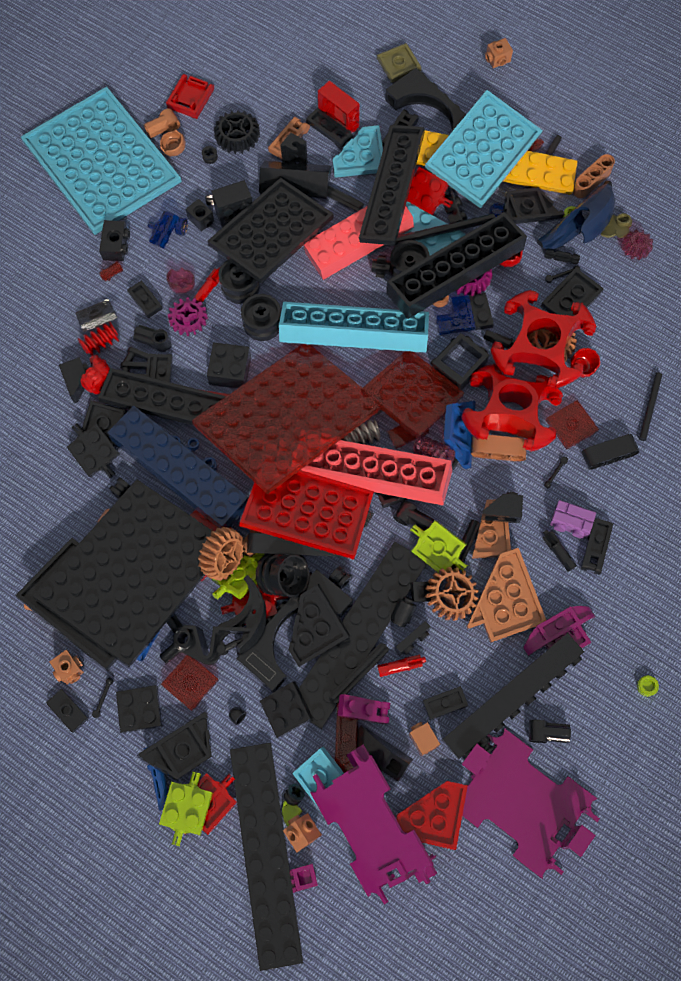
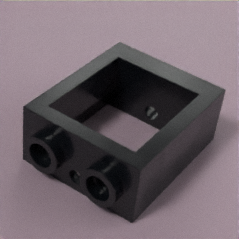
M460 333L432 362L431 371L456 391L460 392L470 382L471 375L486 365L489 354L486 349L476 345L469 336ZM459 345L479 359L463 377L443 363Z

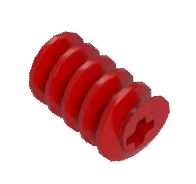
M109 320V326L105 323L102 324L103 330L96 327L97 333L91 330L90 337L84 334V341L77 338L86 354L93 356V350L100 353V346L107 349L106 343L108 342L112 346V339L119 342L118 333Z

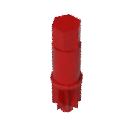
M220 267L218 269L214 268L194 298H196L197 303H203L213 288L217 286Z
M419 654L377 665L379 675L383 677L423 667L426 658L425 656L421 657Z

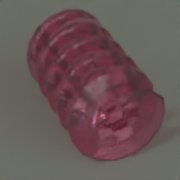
M420 435L415 440L413 454L451 460V463H453L455 451L451 450L450 446L444 445L441 442L438 443V441L432 440L430 437L426 438L425 435Z

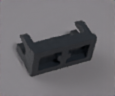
M290 132L281 144L282 162L307 164V142Z

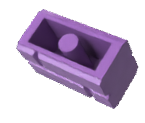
M558 500L550 525L554 526L556 531H568L576 538H587L591 532L596 512Z

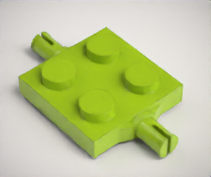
M437 520L425 531L416 524L411 528L410 531L419 537L412 552L439 573V570L442 568L446 571V568L452 565L463 571L468 566L459 559L461 551L467 544Z
M255 553L252 557L243 555L244 557L240 561L241 564L237 566V570H234L231 576L228 575L227 579H222L221 581L212 579L214 583L220 586L212 593L213 597L218 600L227 592L238 599L243 598L249 592L244 578L249 575L254 583L257 584L256 569L258 561L265 556L264 553Z
M192 772L189 784L171 782L159 825L169 827L175 831L172 845L180 847L183 834L192 833L201 836L213 793L202 790L197 786L200 773Z

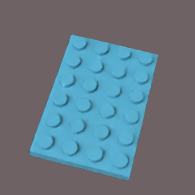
M486 90L427 161L425 168L447 182L449 186L476 206L482 208L541 135L543 130Z

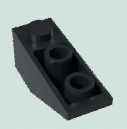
M360 725L357 730L356 748L364 744L378 768L399 782L413 759L363 725Z

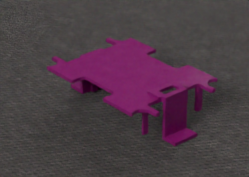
M504 728V733L500 737H493L488 734L489 740L497 745L494 751L490 754L476 744L461 764L473 773L471 776L473 780L467 787L462 816L477 828L483 820L488 819L518 843V848L512 856L541 879H543V874L548 869H553L562 875L564 871L554 864L556 860L553 858V855L560 847L563 850L571 849L578 856L582 857L596 835L583 825H574L582 813L587 814L596 822L599 821L600 818L591 811V804L597 798L568 776L561 785H557L528 762V757L533 749ZM563 824L570 828V831L563 841L560 842L555 836Z
M363 744L347 754L354 768L332 780L333 784L326 789L318 774H315L313 778L317 784V791L310 793L327 824L338 823L354 851L356 860L351 862L350 866L367 896L369 897L371 893H376L381 898L383 904H386L388 900L381 887L387 883L391 888L415 875L419 883L424 881L425 884H429L431 882L429 878L438 874L432 862L436 855H428L415 830L405 833L401 829L384 799V793L389 791L390 787L372 755H369ZM397 868L401 875L395 878L394 873L389 876L387 873Z

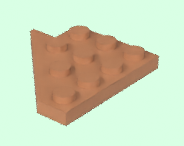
M519 548L504 552L498 556L466 626L467 629L483 624L490 643L531 629L546 621Z

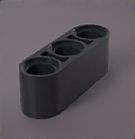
M627 434L587 447L581 453L588 469L593 470L633 457L640 450L633 435Z

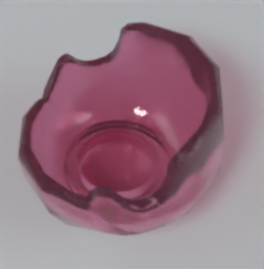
M180 268L179 271L171 269L166 274L168 286L177 294L187 293L195 285V276L191 271L184 270V268Z

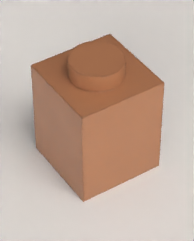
M419 722L411 727L412 731L409 733V736L421 757L440 746L428 722L424 725L422 722Z

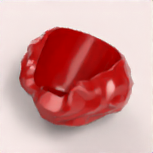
M93 355L89 358L92 365L82 375L81 385L89 393L100 394L110 367L105 359L99 358L98 355Z

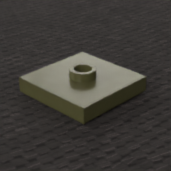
M407 43L377 55V60L391 83L398 81L415 68L419 71L422 68Z

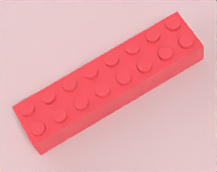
M305 433L301 435L291 465L295 469L377 493L444 505L452 474L451 460Z

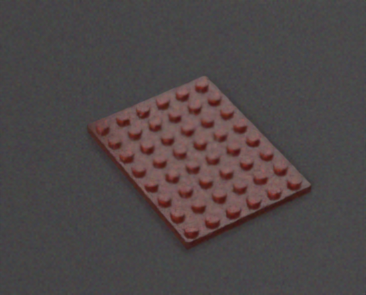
M301 344L194 418L192 423L264 492L269 494L380 411L382 403L313 346Z

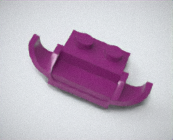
M570 606L537 625L523 648L528 656L545 646L548 650L567 633L581 648H584L591 641L581 625L596 616L590 607Z

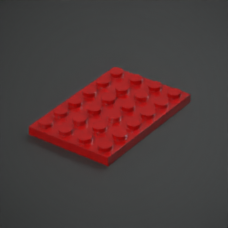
M263 459L239 526L354 560L374 491Z

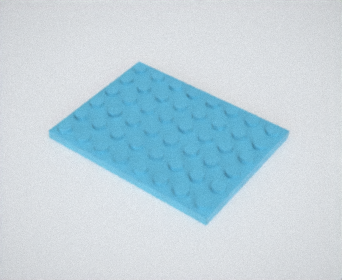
M107 86L21 136L23 143L94 235L102 231L104 220L119 221L182 182L181 177Z

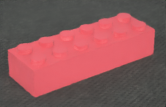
M367 206L314 236L303 245L305 254L323 280L383 246L382 244L359 242V235ZM406 206L398 235H402L414 228L413 216Z

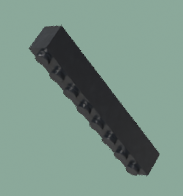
M567 633L444 737L442 741L458 760L461 757L465 760L476 744L481 746L490 739L487 736L490 732L494 730L497 733L505 726L504 720L508 717L511 720L521 712L519 708L524 703L526 706H529L537 698L534 695L538 691L544 693L552 686L551 680L555 677L559 680L567 673L565 668L570 664L573 667L583 659L581 657L584 653L583 649Z

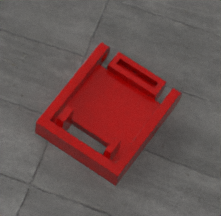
M183 74L166 102L167 108L198 119L214 91V85L209 84L208 86L206 81L192 76L188 78L186 74Z

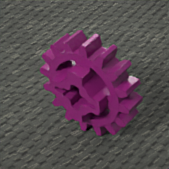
M187 297L184 302L182 299H179V304L174 302V308H169V324L173 326L174 332L179 331L180 335L186 332L187 336L190 335V332L196 335L197 329L202 331L201 325H207L206 307H203L202 302L197 303L196 298L190 301L189 297Z

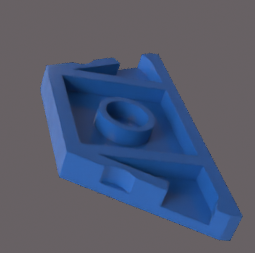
M476 401L446 405L444 442L463 469L471 468L473 435L465 427L461 417L466 408H471L475 411Z

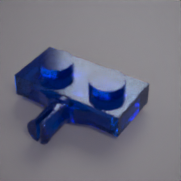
M163 211L157 223L150 221L148 228L153 229V233L149 243L164 249L179 217L173 213Z

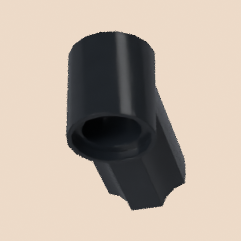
M139 325L134 330V341L156 347L160 352H166L171 348V340L163 329L155 330Z
M405 500L401 502L393 516V519L398 523L411 527L416 524L423 531L427 530L435 520L420 512L415 505Z
M529 720V742H570V724L548 723L545 720Z

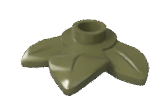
M626 213L619 214L618 216L612 215L609 224L603 230L601 236L610 238L616 235L620 239L627 236L629 228L632 226L630 215Z

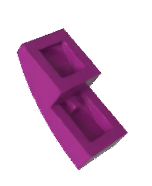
M313 864L290 870L293 893L318 886Z

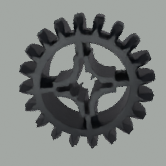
M231 110L230 114L225 112L224 117L220 116L219 121H216L214 137L218 146H221L223 151L227 149L228 153L234 151L236 155L237 151H240L243 154L244 150L249 152L250 147L254 148L255 143H258L260 136L259 124L256 118L252 117L251 113L247 114L246 111L240 113L239 110L233 112Z

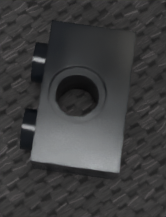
M104 220L99 249L103 260L124 261L125 255L128 254V245L126 243L127 239H130V229L127 228L125 221Z

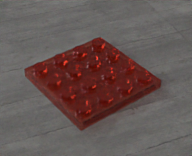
M412 351L402 353L367 383L360 392L417 439L446 413V405L457 403L465 394Z

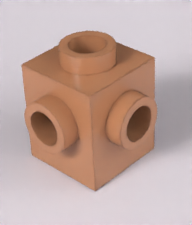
M506 38L493 41L487 45L486 61L491 64L492 68L503 66L511 62L513 49Z
M68 650L63 651L49 661L55 670L52 673L58 682L63 681L66 684L75 683L81 678L80 675L84 673L81 668L83 666L81 660L77 655L73 657Z
M308 813L302 817L296 815L288 821L289 826L283 830L296 852H299L322 835Z

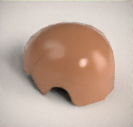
M177 130L167 132L160 140V148L168 156L180 155L186 146L183 134Z

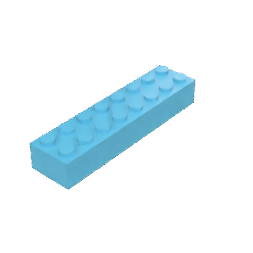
M283 302L279 322V342L426 352L429 312L421 311L407 319L400 310Z

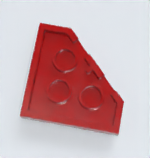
M446 781L397 814L396 820L405 833L415 830L421 843L456 850L468 785Z

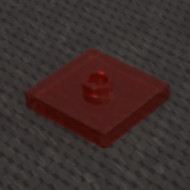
M578 400L546 418L548 425L556 429V436L567 450L599 430Z
M186 655L161 685L189 710L193 711L219 679L197 660Z

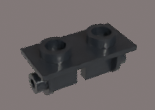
M451 191L452 197L447 196L445 198L453 201L450 208L444 205L447 214L453 212L448 215L450 223L468 219L465 211L460 208L463 205L460 197L455 196L453 191Z

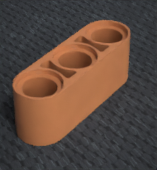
M604 154L576 179L573 194L577 198L588 196L611 174L615 163L614 157Z
M488 435L487 440H477L472 436L471 455L477 458L524 461L526 460V450L523 448L524 438Z

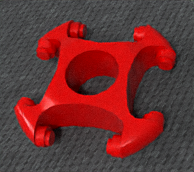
M527 290L517 294L505 303L504 313L508 315L516 312L520 313L523 317V325L510 349L504 350L505 348L500 342L492 344L490 351L493 360L500 371L508 376L514 375L516 367L513 366V362H523L544 367L556 373L553 374V377L550 376L547 385L555 389L566 386L582 376L584 369L583 365L575 363L570 367L565 365V347L572 334L578 329H582L584 334L592 336L597 328L595 320L588 308L580 302H573L571 311L575 316L552 314L531 306L530 304L537 302L539 293ZM540 329L548 330L555 334L559 342L552 348L539 349L529 342L528 336Z
M495 363L484 366L471 375L470 385L472 387L482 385L488 390V405L480 412L466 408L461 417L465 427L477 440H487L489 430L508 432L526 438L524 439L523 448L530 452L542 449L555 440L556 429L553 427H543L538 420V405L541 401L548 400L555 406L560 405L563 395L560 388L555 389L547 385L549 376L537 375L535 382L518 380L501 375L502 372ZM502 402H514L519 404L524 410H511L505 407Z

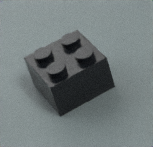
M245 180L211 191L215 212L222 228L252 203V196Z
M213 342L207 371L209 385L246 389L251 362L250 347Z

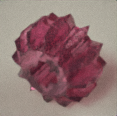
M637 229L634 232L630 231L622 241V250L626 251L625 256H631V260L634 257L638 261L642 257L646 258L653 249V239H650V234H644V230L641 232Z

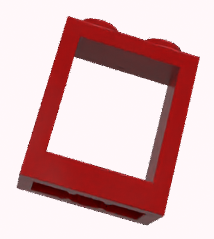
M329 80L318 90V109L351 133L355 132L360 125V104Z

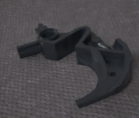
M247 575L244 578L249 588L247 604L237 616L218 626H213L210 652L208 651L203 629L196 625L183 626L177 616L173 614L166 622L174 633L173 643L160 654L161 660L167 664L182 652L203 664L213 665L220 659V656L226 655L229 650L237 647L239 653L247 652L253 647L264 631L266 604L259 588L250 576ZM228 634H242V638L234 640L226 645L223 642ZM188 636V640L184 643L185 637Z

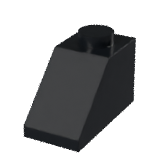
M80 357L59 364L66 387L74 404L79 401L85 390L81 385V378L88 369L87 363H83Z
M516 492L502 494L482 511L480 520L520 523L523 511V495H518Z

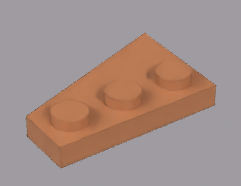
M496 499L486 500L484 509ZM481 520L472 558H493L510 551L508 522Z

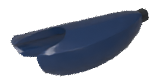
M605 181L603 185L599 186L565 218L539 238L537 244L541 248L556 249L580 233L584 236L583 243H588L599 236L609 224L614 212L615 196L612 182ZM583 210L590 212L587 218L583 217Z

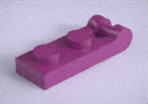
M343 694L339 696L338 716L379 724H389L388 710H390L391 703ZM377 709H380L379 716H377Z

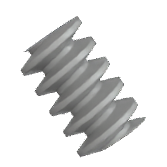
M375 419L374 424L371 420H368L366 425L363 422L360 423L359 428L357 425H353L352 430L346 427L345 433L342 429L339 430L340 439L343 441L361 442L366 445V440L373 444L374 437L378 442L380 441V431Z

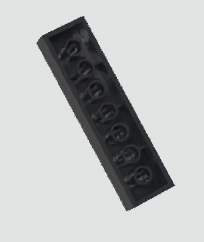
M504 212L387 281L386 294L406 318L409 319L524 250L527 236Z

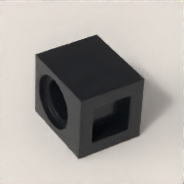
M200 199L186 208L188 219L201 232L215 222L213 212Z

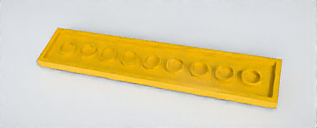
M425 130L416 165L425 166L449 135ZM527 151L503 182L527 187L531 186L533 188L539 187L543 190L572 195L577 160Z

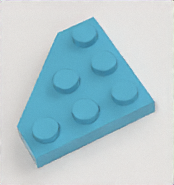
M379 125L362 127L356 137L343 147V151L333 158L335 178L377 173L383 152Z

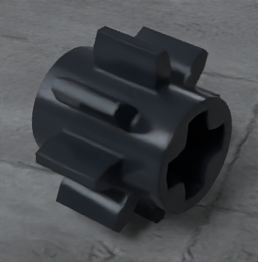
M378 255L377 259L372 261L371 272H375L376 277L384 278L385 274H390L391 264L390 260H386V255Z

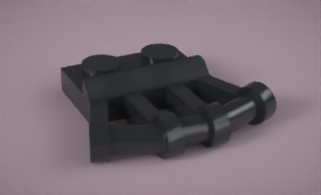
M129 347L124 361L120 364V368L126 372H129L131 369H144L146 374L138 375L171 383L173 356L172 354H148ZM137 356L147 360V362H132V360Z

